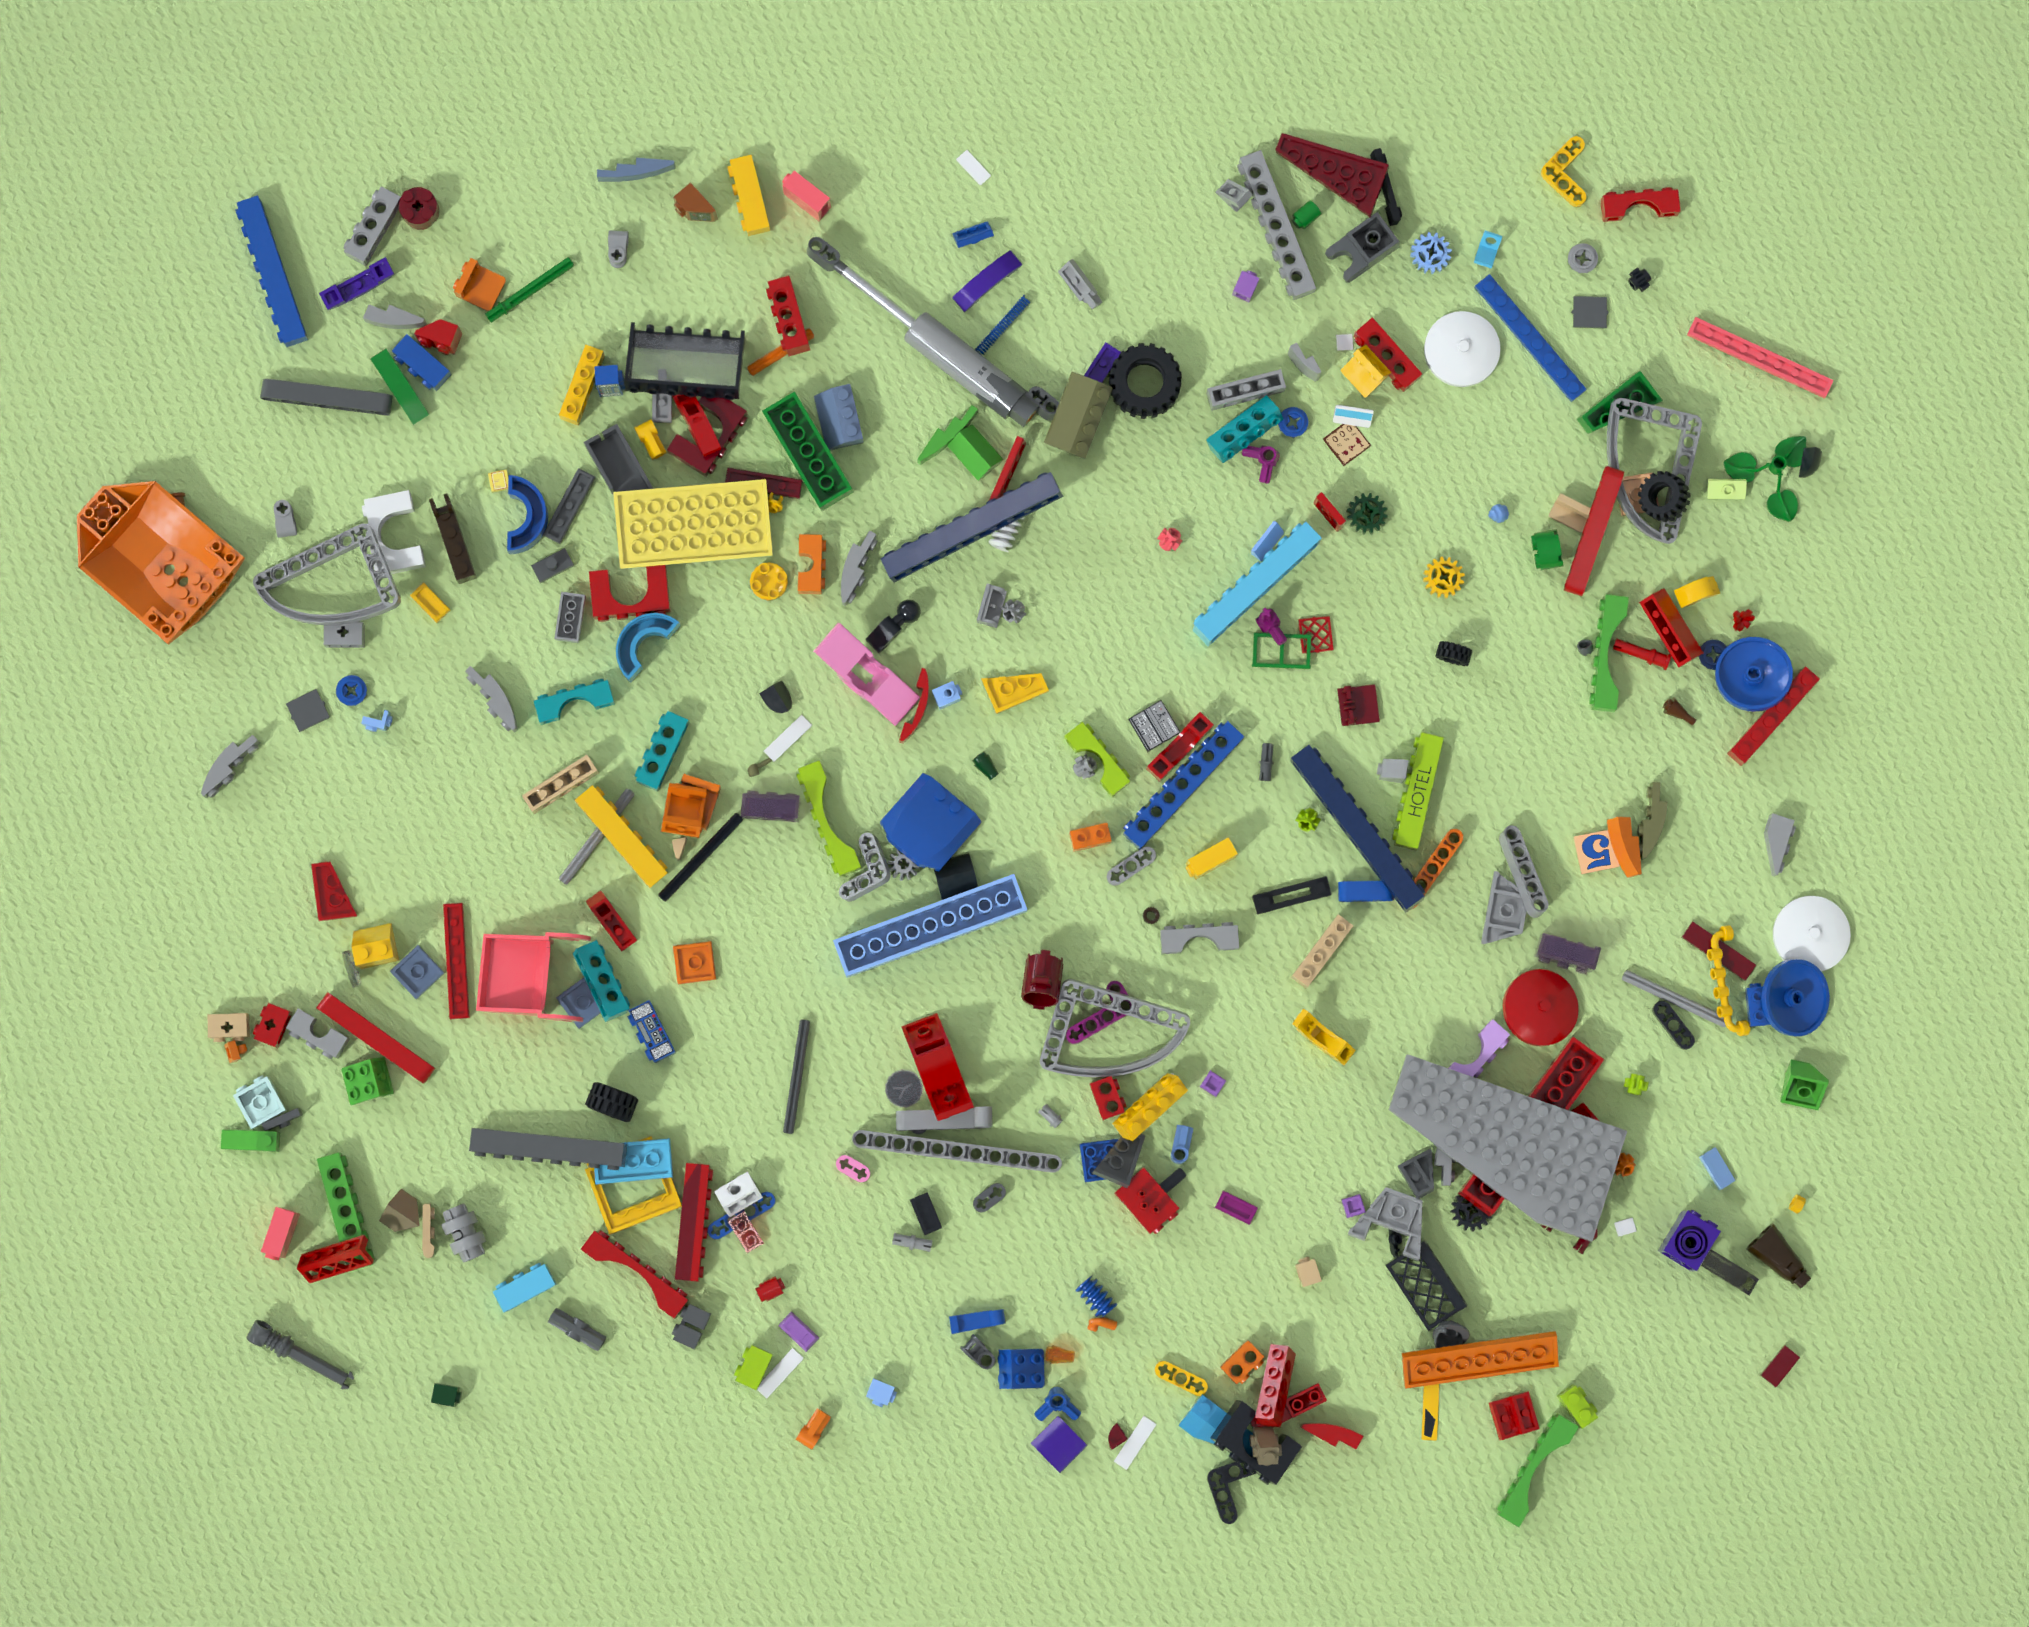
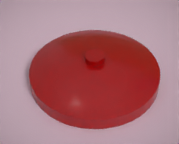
M1545 969L1527 971L1516 977L1504 994L1503 1015L1506 1024L1518 1039L1527 1044L1541 1047L1556 1044L1571 1033L1577 1022L1579 1012L1577 996L1568 981L1553 971Z

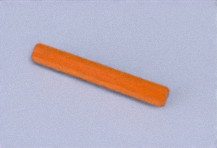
M810 328L806 329V336L808 341L814 338V334ZM779 346L750 364L747 370L754 376L788 354L787 350L783 351L782 346Z

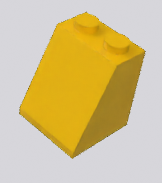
M392 923L353 931L351 947L355 966L365 969L399 961Z

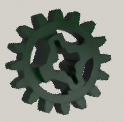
M1362 493L1360 499L1357 496L1354 497L1355 503L1350 501L1349 506L1352 508H1348L1346 512L1351 515L1347 516V520H1352L1350 527L1355 525L1356 532L1361 529L1363 535H1365L1367 530H1369L1370 534H1373V529L1380 531L1379 525H1385L1382 519L1388 518V515L1384 514L1388 508L1382 507L1384 500L1379 502L1378 495L1372 498V493H1369L1368 497H1365V494ZM1369 502L1375 504L1377 507H1373L1369 504ZM1361 503V510L1355 512V508ZM1365 509L1368 513H1371L1369 518H1367V515H1363ZM1380 515L1379 520L1374 524L1373 518ZM1358 521H1362L1365 525L1360 524Z

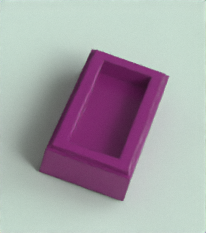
M1224 1190L1215 1206L1216 1209L1250 1225L1258 1207Z

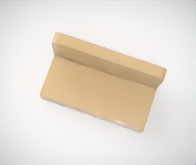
M1560 493L1548 516L1582 533L1591 508Z

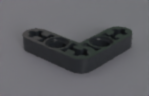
M1241 1461L1212 1469L1207 1475V1481L1220 1519L1226 1524L1234 1523L1238 1517L1227 1483L1256 1474L1246 1470L1247 1474L1243 1475V1468L1240 1465ZM1237 1466L1240 1469V1474L1237 1477H1231L1229 1474L1230 1467ZM1214 1472L1217 1475H1221L1219 1483L1220 1485L1224 1483L1225 1488H1218L1214 1491L1213 1487H1217L1216 1482L1211 1481ZM1225 1491L1228 1494L1225 1502L1218 1501V1492ZM1231 1502L1232 1506L1227 1507L1230 1512L1234 1513L1230 1521L1223 1517L1226 1514L1225 1508L1220 1510L1219 1507Z

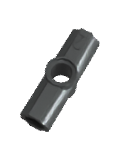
M558 1308L553 1311L548 1321L551 1325L564 1331L570 1338L578 1342L581 1341L596 1351L600 1350L607 1338L589 1327V1324L576 1317L573 1318Z

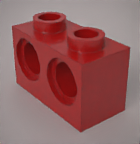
M1109 1076L1089 1084L1102 1121L1125 1112L1124 1108H1127L1124 1098L1119 1097L1117 1090H1120L1117 1079ZM1108 1083L1111 1086L1110 1093H1102L1100 1090L1101 1084ZM1108 1102H1116L1118 1108L1115 1112L1108 1111Z

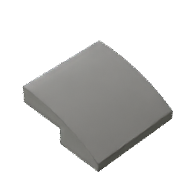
M1297 343L1291 345L1288 351L1291 361L1309 379L1315 382L1318 381L1321 370L1314 357L1311 356L1306 359Z

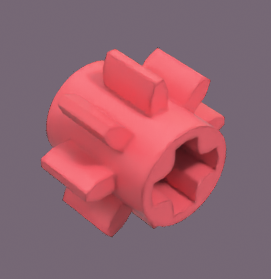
M1164 528L1157 538L1160 540V547L1165 551H1170L1171 549L1176 551L1182 542L1180 539L1181 534L1175 528H1169L1168 530Z

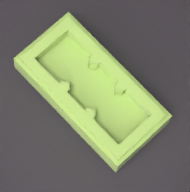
M1708 479L1707 499H1745L1747 480Z

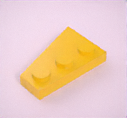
M1042 673L981 678L996 714L1049 692Z

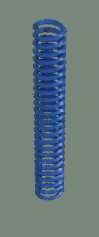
M1025 295L1017 301V304L1009 310L1007 315L999 321V324L981 341V344L975 348L976 351L978 350L985 355L984 352L987 353L986 350L990 348L989 345L992 346V343L994 344V341L1000 337L999 334L1002 335V332L1004 333V330L1010 326V323L1012 324V321L1028 306L1027 303L1030 304Z

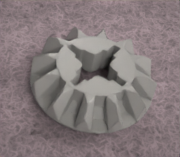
M1577 244L1572 247L1568 254V264L1572 270L1578 273H1588L1598 263L1596 250L1588 244ZM1583 252H1585V258L1589 261H1584L1581 266L1580 259L1576 257H1581Z

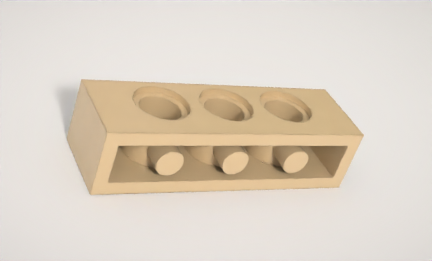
M585 755L528 791L522 797L533 814H536L596 776L599 772L589 756Z
M1338 914L1291 978L1307 989L1352 929L1353 925Z

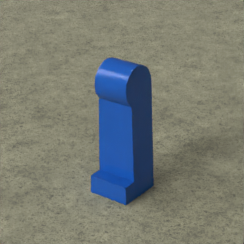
M1004 1309L949 1316L952 1334L1006 1324Z

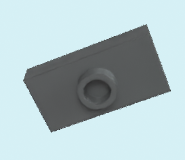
M296 1108L262 1123L265 1131L277 1126L282 1129L291 1125V1120L303 1114L300 1108Z

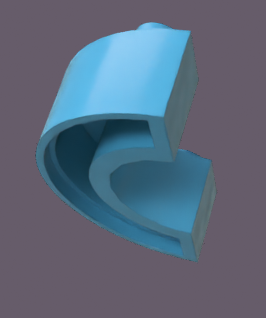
M649 613L636 617L624 627L617 640L616 658L623 675L630 683L643 670L642 665L637 659V650L641 642L651 636H662L669 640L681 626L679 621L665 614Z

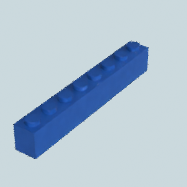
M257 195L236 202L238 209H235L237 217L244 224L241 227L245 238L248 237L250 244H247L250 255L255 256L256 261L253 264L256 272H260L262 279H259L261 288L266 290L268 295L265 297L268 308L272 307L274 313L271 315L274 325H278L280 332H277L280 343L284 342L286 347H290L307 341L308 337L261 199Z

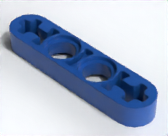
M770 1192L761 1193L762 1197L765 1195L767 1197L771 1196V1205L767 1206L764 1204L760 1206L763 1210L759 1212L758 1206L755 1203L751 1204L756 1209L753 1216H747L744 1209L736 1213L735 1215L739 1219L736 1226L728 1224V1214L714 1221L708 1227L709 1236L713 1239H720L768 1211L775 1205L776 1199L774 1195ZM724 1220L729 1230L726 1232L725 1228L720 1230L719 1236L712 1234L713 1226H722L723 1224L720 1221Z

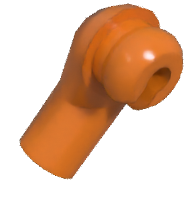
M1105 1317L1091 1318L1088 1321L1089 1325L1087 1328L1094 1332L1098 1330V1326L1115 1330L1117 1321Z

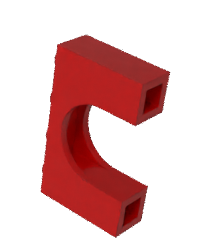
M666 565L646 566L648 590L645 597L634 605L620 604L612 597L608 570L589 571L593 618L598 619V622L609 621V618L617 617V620H626L628 616L639 617L649 613L667 615L666 612L671 611Z

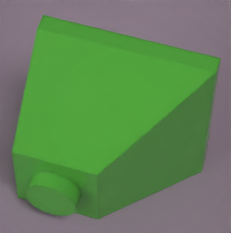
M1791 1059L1786 1071L1780 1102L1819 1110L1829 1080L1810 1063Z

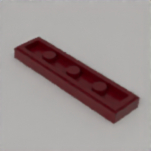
M727 468L725 482L766 479L767 494L772 492L776 496L800 499L803 483L801 479Z
M1692 921L1681 938L1707 955V950L1711 949L1713 935ZM1719 940V948L1723 952L1722 966L1746 981L1756 964Z

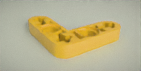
M1578 136L1570 138L1541 170L1542 178L1574 207L1583 205L1586 200V193L1563 171L1584 149V140ZM1578 142L1580 144V149L1575 148L1572 151V153H1570L1569 150L1573 146V143ZM1565 154L1568 157V162L1560 163L1558 156ZM1552 168L1554 170L1553 175H1555L1556 177L1558 176V174L1560 175L1556 182H1553L1555 177L1552 174H1546L1547 169L1550 170ZM1559 181H1567L1569 187L1565 190L1561 189L1558 185ZM1572 187L1574 188L1572 192L1576 196L1578 194L1581 195L1580 200L1574 201L1573 199L1575 196L1572 193L1567 195V193L1571 190Z

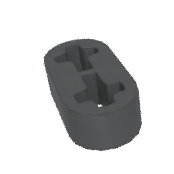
M999 1183L991 1185L974 1199V1209L980 1213L989 1210L1005 1197V1187ZM994 1187L997 1189L1002 1188L1001 1197L996 1195L992 1199L990 1198V1195L994 1192ZM987 1197L989 1198V1201L985 1204V1209L982 1207L977 1208L978 1199L984 1200Z

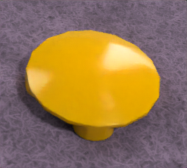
M761 563L751 573V589L761 599H777L783 595L787 588V574L782 567L775 563Z

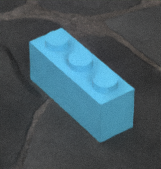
M541 1263L530 1267L531 1271L524 1275L521 1272L513 1277L514 1281L508 1284L504 1281L495 1286L497 1290L493 1291V1294L503 1313L557 1285L546 1264L541 1265Z

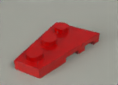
M331 862L311 864L318 922L357 917Z

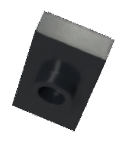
M928 1192L910 1199L924 1236L942 1229Z

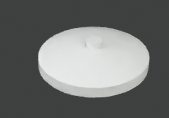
M1466 311L1449 313L1437 320L1430 328L1424 344L1425 360L1431 372L1442 382L1455 387H1470L1484 381L1494 371L1500 357L1499 337L1493 326L1480 315Z
M1804 896L1791 901L1783 907L1774 922L1773 942L1777 953L1783 961L1790 959L1806 960L1817 966L1822 972L1839 963L1846 954L1850 944V926L1844 912L1835 903L1823 897Z

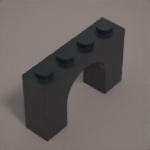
M1236 1400L1210 1439L1215 1442L1213 1445L1221 1451H1224V1449L1230 1453L1229 1457L1237 1463L1241 1461L1245 1464L1244 1468L1252 1474L1254 1472L1260 1476L1258 1478L1266 1485H1269V1483L1277 1485L1302 1446L1288 1435L1281 1434L1278 1438V1444H1281L1282 1455L1278 1457V1464H1271L1269 1466L1259 1465L1257 1458L1251 1457L1243 1446L1244 1432L1255 1417L1256 1411L1243 1401Z

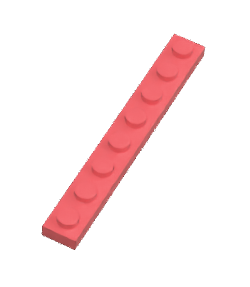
M1697 317L1694 318L1687 333L1689 337L1824 399L1834 381Z

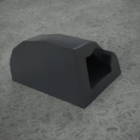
M1809 447L1803 449L1799 478L1811 476L1818 470L1822 456L1820 448Z
M783 681L759 693L769 709L776 713L788 712L792 707L791 696Z

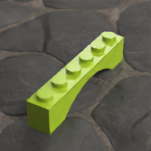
M820 760L798 768L799 774H796L799 784H804L806 791L803 794L806 802H811L813 809L810 812L813 820H818L820 827L817 830L820 838H825L827 845H824L827 856L831 855L834 862L831 863L834 874L838 873L842 877L860 870L861 866L855 850L843 843L834 834L825 818L823 794L827 779Z

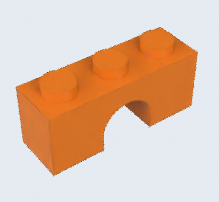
M799 534V556L811 558L814 565L808 572H798V594H821V589H825V578H822V570H826V559H822V552H826V540H823L822 535Z

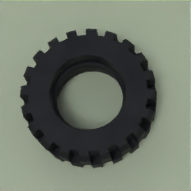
M1139 343L1137 347L1132 345L1128 347L1127 351H1122L1113 362L1109 376V385L1113 388L1111 396L1114 398V403L1121 407L1120 410L1124 413L1127 411L1130 413V416H1141V419H1146L1147 416L1155 418L1160 413H1166L1168 408L1175 404L1181 389L1182 374L1179 370L1178 362L1174 361V356L1171 353L1165 352V348H1156L1155 344L1152 343L1149 346ZM1139 365H1149L1156 368L1163 377V386L1160 392L1152 397H1140L1134 394L1129 389L1127 383L1130 371Z

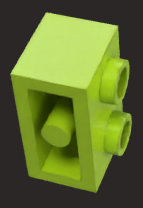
M751 1345L750 1348L746 1347L742 1356L745 1359L743 1365H738L734 1376L737 1377L735 1381L758 1390L773 1354L754 1345Z
M1571 1385L1557 1395V1397L1577 1426L1583 1429L1598 1418L1596 1415L1598 1411L1592 1403L1588 1404L1584 1398L1587 1395L1580 1386L1577 1388L1576 1385Z

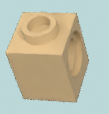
M1309 1257L1298 1260L1299 1264H1296L1295 1267L1302 1287L1322 1281L1315 1259L1310 1260Z

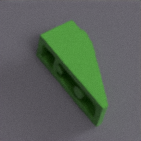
M222 1130L221 1149L279 1152L280 1132Z

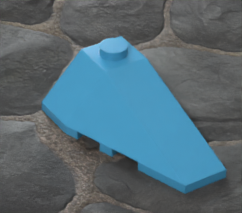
M1202 1394L1178 1426L1194 1438L1214 1444L1215 1442L1210 1437L1227 1413ZM1246 1428L1243 1435V1446L1252 1457L1253 1447H1250L1249 1436L1253 1435V1433Z

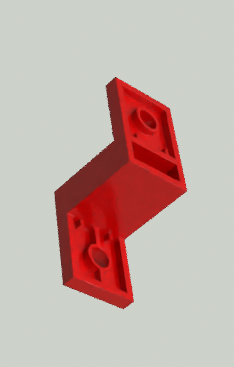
M935 1013L901 1026L937 1121L974 1108L938 1014Z

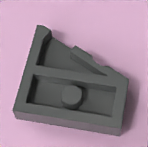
M1431 1149L1398 1165L1400 1173L1417 1200L1434 1191Z

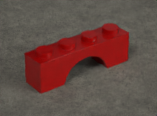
M1672 187L1662 188L1661 191L1645 189L1643 192L1635 193V190L1625 191L1624 194L1607 192L1601 198L1603 222L1621 221L1626 210L1637 204L1651 207L1658 217L1678 216L1680 213L1678 189L1673 190Z
M1199 712L1182 732L1147 766L1146 770L1161 782L1213 728L1214 724Z

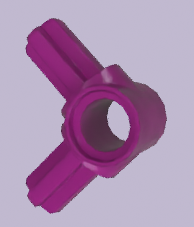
M1263 445L1261 448L1248 446L1242 449L1243 456L1258 459L1260 464H1262L1259 482L1269 484L1273 466L1276 467L1280 458L1279 451L1273 447ZM1268 451H1273L1274 457L1272 460L1268 461L1266 459V453Z
M1266 607L1263 608L1259 617L1255 619L1263 633H1270L1277 645H1283L1287 638L1279 628L1281 622L1273 609L1267 610Z

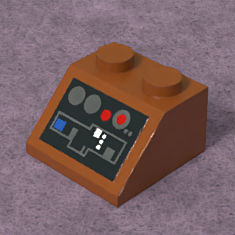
M691 182L673 197L675 211L681 218L685 216L687 220L709 222L718 220L716 210Z

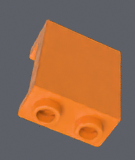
M683 774L682 785L707 789L700 833L702 830L707 831L721 786Z
M669 783L661 832L699 838L707 789L685 786L679 783Z

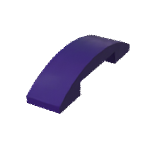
M1011 250L977 274L952 299L965 313L989 290L1019 269L1022 263Z
M385 257L370 265L369 269L339 285L335 284L320 292L319 295L327 310H331L366 294L395 274Z

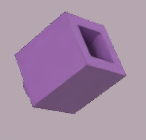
M1242 271L1232 295L1250 302L1260 278L1252 271Z

